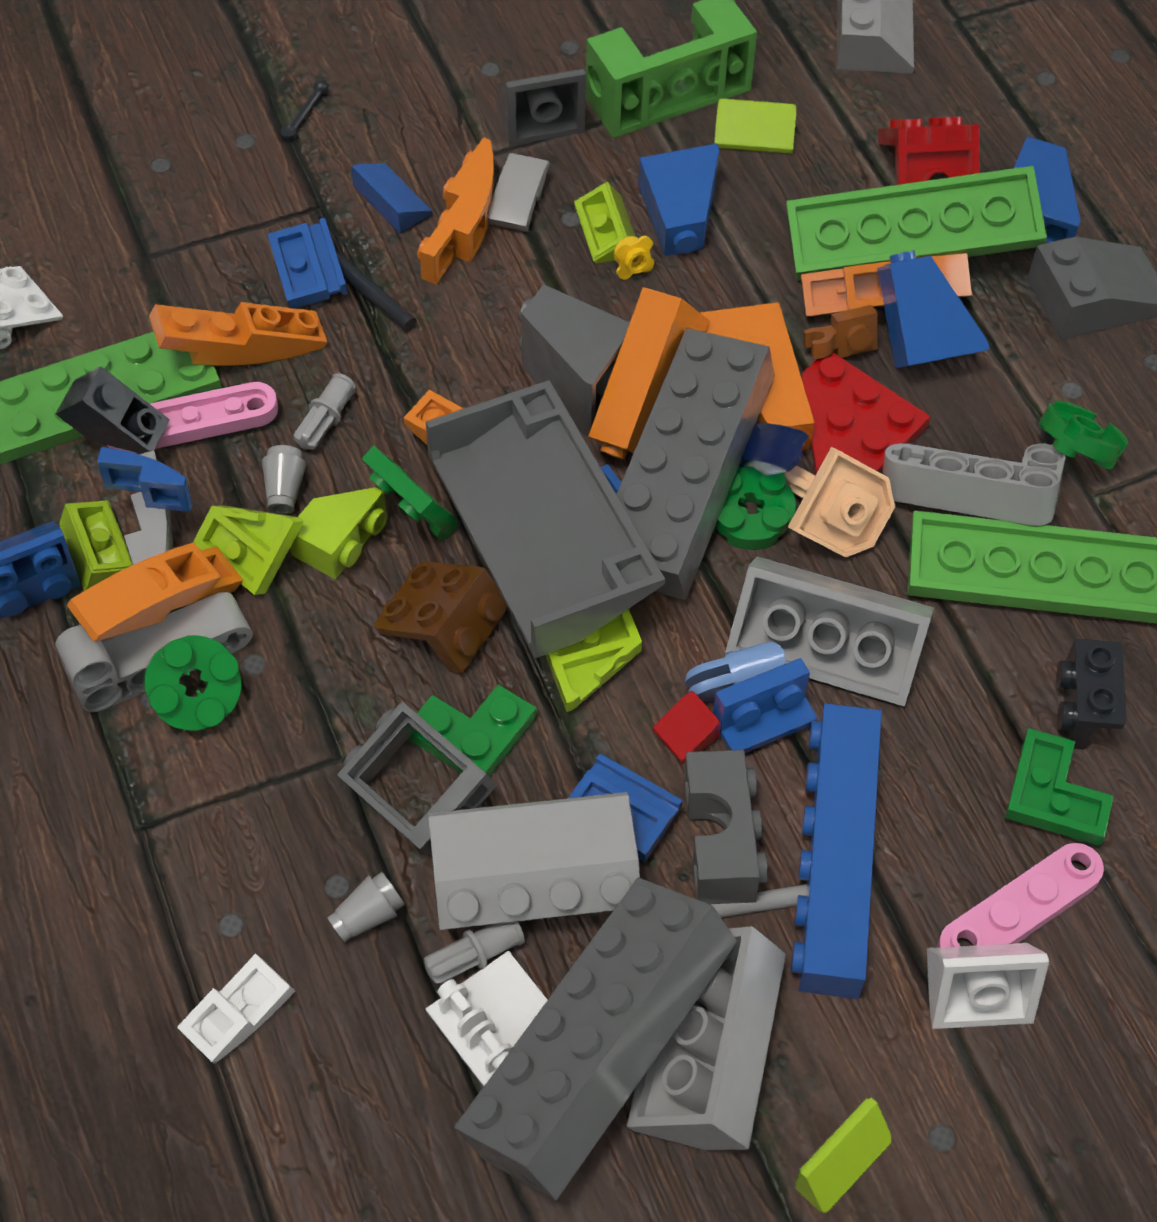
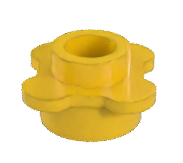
M629 236L622 239L616 245L614 260L619 265L616 270L619 278L626 280L632 274L647 273L653 268L655 262L651 258L650 253L653 241L648 236H641L640 238Z

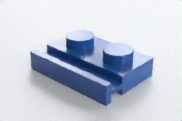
M325 218L319 219L320 223L308 226L307 223L267 234L289 308L295 309L330 299L329 295L341 292L342 295L348 293Z
M599 754L594 766L586 772L569 798L627 792L638 859L646 863L670 827L675 815L681 811L683 800L606 756Z

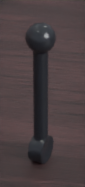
M323 80L315 82L314 92L293 122L282 127L281 136L285 142L296 140L297 128L318 98L328 92L329 86L327 82Z

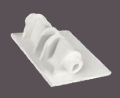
M21 266L0 269V349L10 345L12 329L15 327L63 319L60 311Z
M507 951L463 983L457 985L453 979L445 982L437 991L441 998L427 1007L426 1012L484 1087L541 1010L547 999L512 954Z

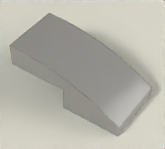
M513 153L509 154L489 208V224L528 232L536 200L539 201L549 161Z

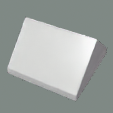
M1029 943L927 948L932 1029L1034 1023L1049 965L1047 953Z

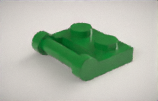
M373 445L362 457V460L374 470L369 478L388 495L390 493H397L402 498L398 505L416 522H419L422 518L430 524V531L439 540H444L451 536L458 526V520L420 487L404 469Z

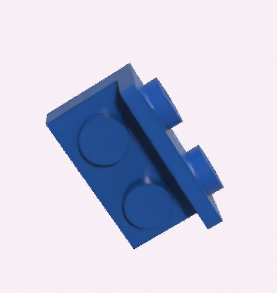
M802 658L715 693L713 714L721 723L720 736L728 750H744L747 753L810 727L811 721H816L817 716L805 697L810 672Z

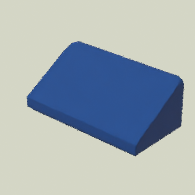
M357 164L351 167L353 186L399 233L433 215L432 210L386 164Z

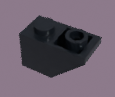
M102 366L74 380L55 415L90 441L139 454L155 450L170 421L169 418Z

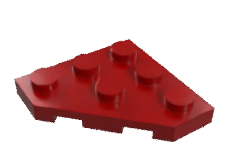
M835 353L825 358L816 359L801 374L814 419V429L810 445L814 461V475L817 474L831 447L882 474L887 447L899 443L911 444L928 427L931 416Z

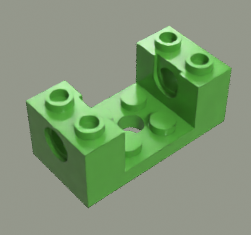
M702 0L693 3L691 22L694 25L693 40L647 57L642 56L623 27L587 39L586 99L612 138L718 102L719 99H728L751 90L757 31L734 0Z

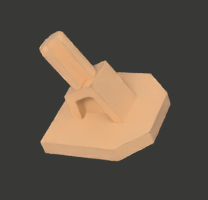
M833 447L830 448L816 475L799 466H793L790 471L784 473L786 484L795 495L803 498L788 526L790 529L844 557L874 547L895 508L890 479L887 476Z

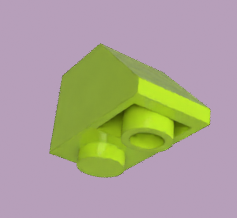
M374 487L312 499L298 516L304 523L290 547L291 556L336 580L345 567L349 568L355 564L361 554L362 546L371 535L379 534L385 526L388 513L386 512L384 491Z

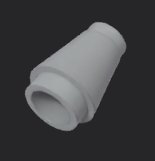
M288 445L273 446L267 450V456L262 459L268 502L267 509L271 513L287 515L294 512V506L306 468V462L302 459L303 453L298 448Z
M381 872L373 879L368 875L327 919L342 940L346 942L352 936L355 937L397 917L395 911L404 906L405 903L383 872Z

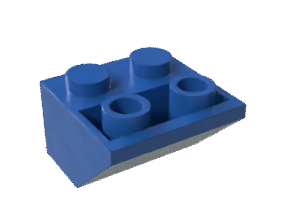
M55 521L0 541V619L6 616L17 615L28 607L48 599L60 598L69 591L81 587L64 535Z

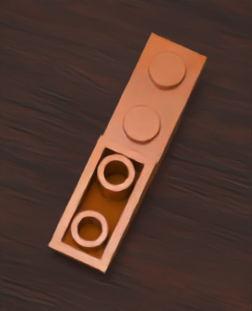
M483 138L474 151L471 150L467 153L462 168L457 175L450 177L446 182L443 190L446 210L441 214L437 228L432 235L425 237L419 246L417 258L420 260L421 278L435 285L455 257L471 262L488 230V212L494 195V160L491 140Z
M967 253L932 256L957 296H971L972 290ZM891 262L857 265L837 270L801 274L806 317L834 314L871 305L873 308L884 307L877 268Z
M240 302L233 314L155 304L149 315L159 348L188 351L192 363L196 365L229 366L266 363L325 348L328 343L317 312L304 309Z
M190 543L157 554L104 579L72 598L66 606L91 639L96 642L161 623L171 610L190 605L213 594L235 592L243 582V579L217 546L200 550L195 543Z

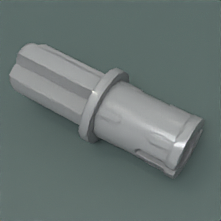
M340 373L334 374L320 397L313 399L308 405L309 413L293 435L294 441L303 450L316 449L331 425H337L340 421L341 410L356 392V385L349 377Z
M518 921L491 924L475 933L467 930L463 932L462 939L426 956L424 959L425 969L435 984L442 983L474 966L481 969L487 965L486 960L518 944H523L525 942L523 931Z

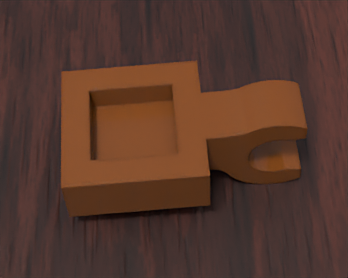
M871 305L831 314L830 326L815 327L803 331L804 347H812L813 359L825 358L832 353L843 358L877 350V312Z

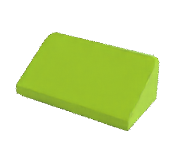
M719 99L714 144H717L719 148L792 154L797 107L794 104Z
M607 181L574 201L593 261L596 264L615 261L614 249L616 245L626 237L635 236L621 195Z
M109 500L65 504L60 519V529L67 543L83 591L133 565Z
M866 1098L799 1170L795 1189L821 1213H827L891 1143V1133L877 1102L873 1098Z

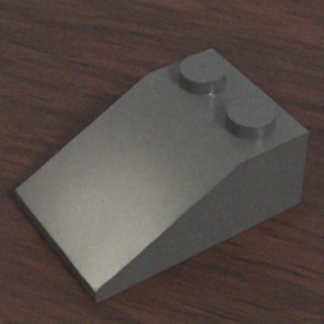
M1071 237L1037 245L1027 279L1061 340L1157 317V273L1141 247L1082 237Z

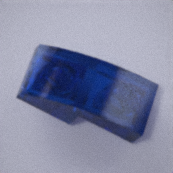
M756 423L738 468L753 466L765 476L789 472L801 460L803 455L801 448L809 436L802 430L787 426Z

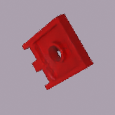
M962 116L928 118L929 126H923V119L889 120L890 128H878V145H895L896 185L928 181L935 173H942L946 178L980 173L979 124H962Z

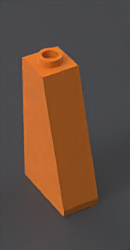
M642 288L588 437L602 444L601 452L625 460L627 453L634 454L686 328L706 332L710 320L682 298L649 288Z
M779 302L700 312L710 320L706 330L707 333L770 346L775 376L752 431L767 455L778 453L793 454L801 450L810 449L814 419Z

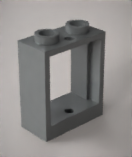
M403 701L396 709L392 708L381 716L376 724L374 734L364 745H358L349 752L343 762V769L337 774L413 844L431 858L432 848L428 813L478 808L497 786L483 770ZM415 730L463 771L416 826L409 822L368 785Z

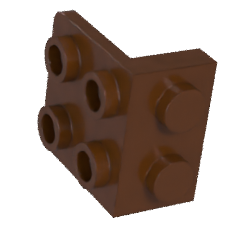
M425 561L415 566L409 572L406 581L394 597L385 604L382 613L374 623V627L383 635L426 640L449 672L463 673L505 614L508 606L496 583L484 567Z

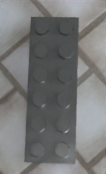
M686 328L616 494L665 578V585L654 592L686 600L775 376L770 346Z
M639 877L636 879L454 1126L484 1161L554 1200L558 1199L737 944V940L713 905Z

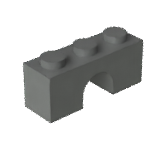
M744 750L686 752L684 787L688 820L709 819L719 823L725 829L715 835L694 836L692 867L696 899L707 904L756 902L759 883L767 882V861L765 852L757 853L755 840H761L762 823L760 810L751 809L750 798H756L757 790L755 769H746Z

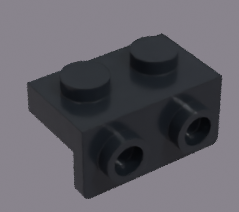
M1075 638L1066 660H1060L1057 666L1056 686L1064 690V701L1060 702L1058 708L1057 725L1059 730H1065L1066 739L1075 741L1074 749L1085 750L1095 727L1123 729L1126 724L1123 647L1119 642Z

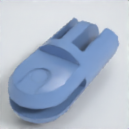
M772 641L724 653V658L700 664L688 671L685 677V685L691 687L688 693L693 691L703 703L714 701L717 691L786 664L785 652L779 644Z

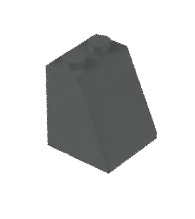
M543 284L533 299L529 297L525 300L519 312V321L522 322V336L519 342V348L522 349V368L536 384L550 380L578 430L588 437L630 322Z

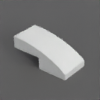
M254 954L220 992L213 988L177 1028L211 1062L216 1063L267 1021L295 990L260 956Z

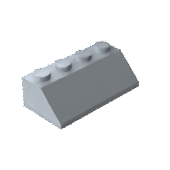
M837 0L836 69L913 74V0Z
M756 556L748 567L725 653L773 641L779 644L785 652L786 663L802 658L810 672V679L905 707L934 607Z
M627 792L428 813L440 930L613 911L636 879L640 878L638 854Z
M754 927L729 929L737 940V944L635 1088L627 1127L632 1131L702 1150L749 1149L786 956L785 952Z

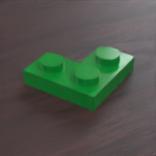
M497 685L471 718L431 695L417 714L490 777L536 719L537 708L502 686ZM415 730L407 739L460 773L463 772L418 731Z
M1028 728L1024 736L1004 818L1101 846L1105 838L1114 796L1066 782L1075 741Z

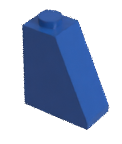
M1027 136L1014 168L1034 166L1047 236L1046 243L1076 237L1080 216L1066 148Z
M717 144L646 156L639 159L638 187L664 256L685 254L701 250L704 247L717 178L719 147Z
M915 251L903 252L889 256L891 263L877 268L895 369L990 350L988 340L931 256L916 258Z

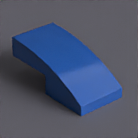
M101 447L97 464L105 488L142 492L147 508L191 512L193 504L187 480L183 475L149 457L124 450Z

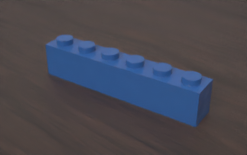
M824 703L820 721H811L808 749L817 750L816 763L808 762L805 791L814 792L813 806L804 807L801 831L802 835L810 836L809 851L801 850L798 868V880L807 881V895H798L796 900L794 925L803 926L802 943H793L790 969L792 973H799L798 992L859 999L866 980L882 710Z

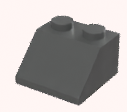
M585 69L497 84L498 114L509 146L585 133Z

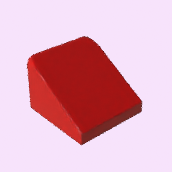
M691 691L683 696L653 726L652 731L679 762L683 764L686 752H701L719 739L721 723L702 700Z

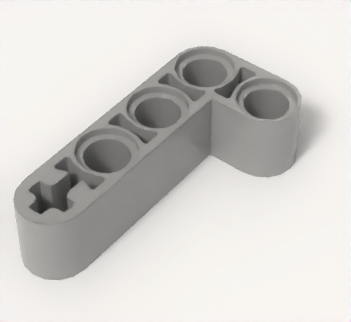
M899 443L893 444L885 450L882 474L890 479L893 499L896 502L1040 526L1050 523L1054 517L1065 455L1056 450L1053 445L1033 444L1027 447L1022 463Z
M221 592L169 613L161 623L123 633L105 642L101 640L94 642L82 625L71 627L57 638L55 648L82 708L88 712H99L145 692L143 681L147 664L152 655L169 641L188 635L204 636L219 642L232 654L250 642L253 632L233 595Z

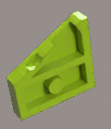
M224 505L211 506L193 543L200 550L217 546L243 579L241 584L254 595L266 594L304 521L299 517Z
M629 609L580 642L545 655L567 712L577 708L641 652L642 640Z

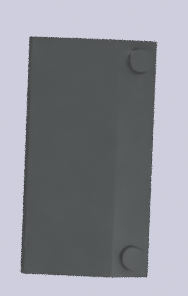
M550 380L426 421L428 456L535 659L580 642L665 585V578Z

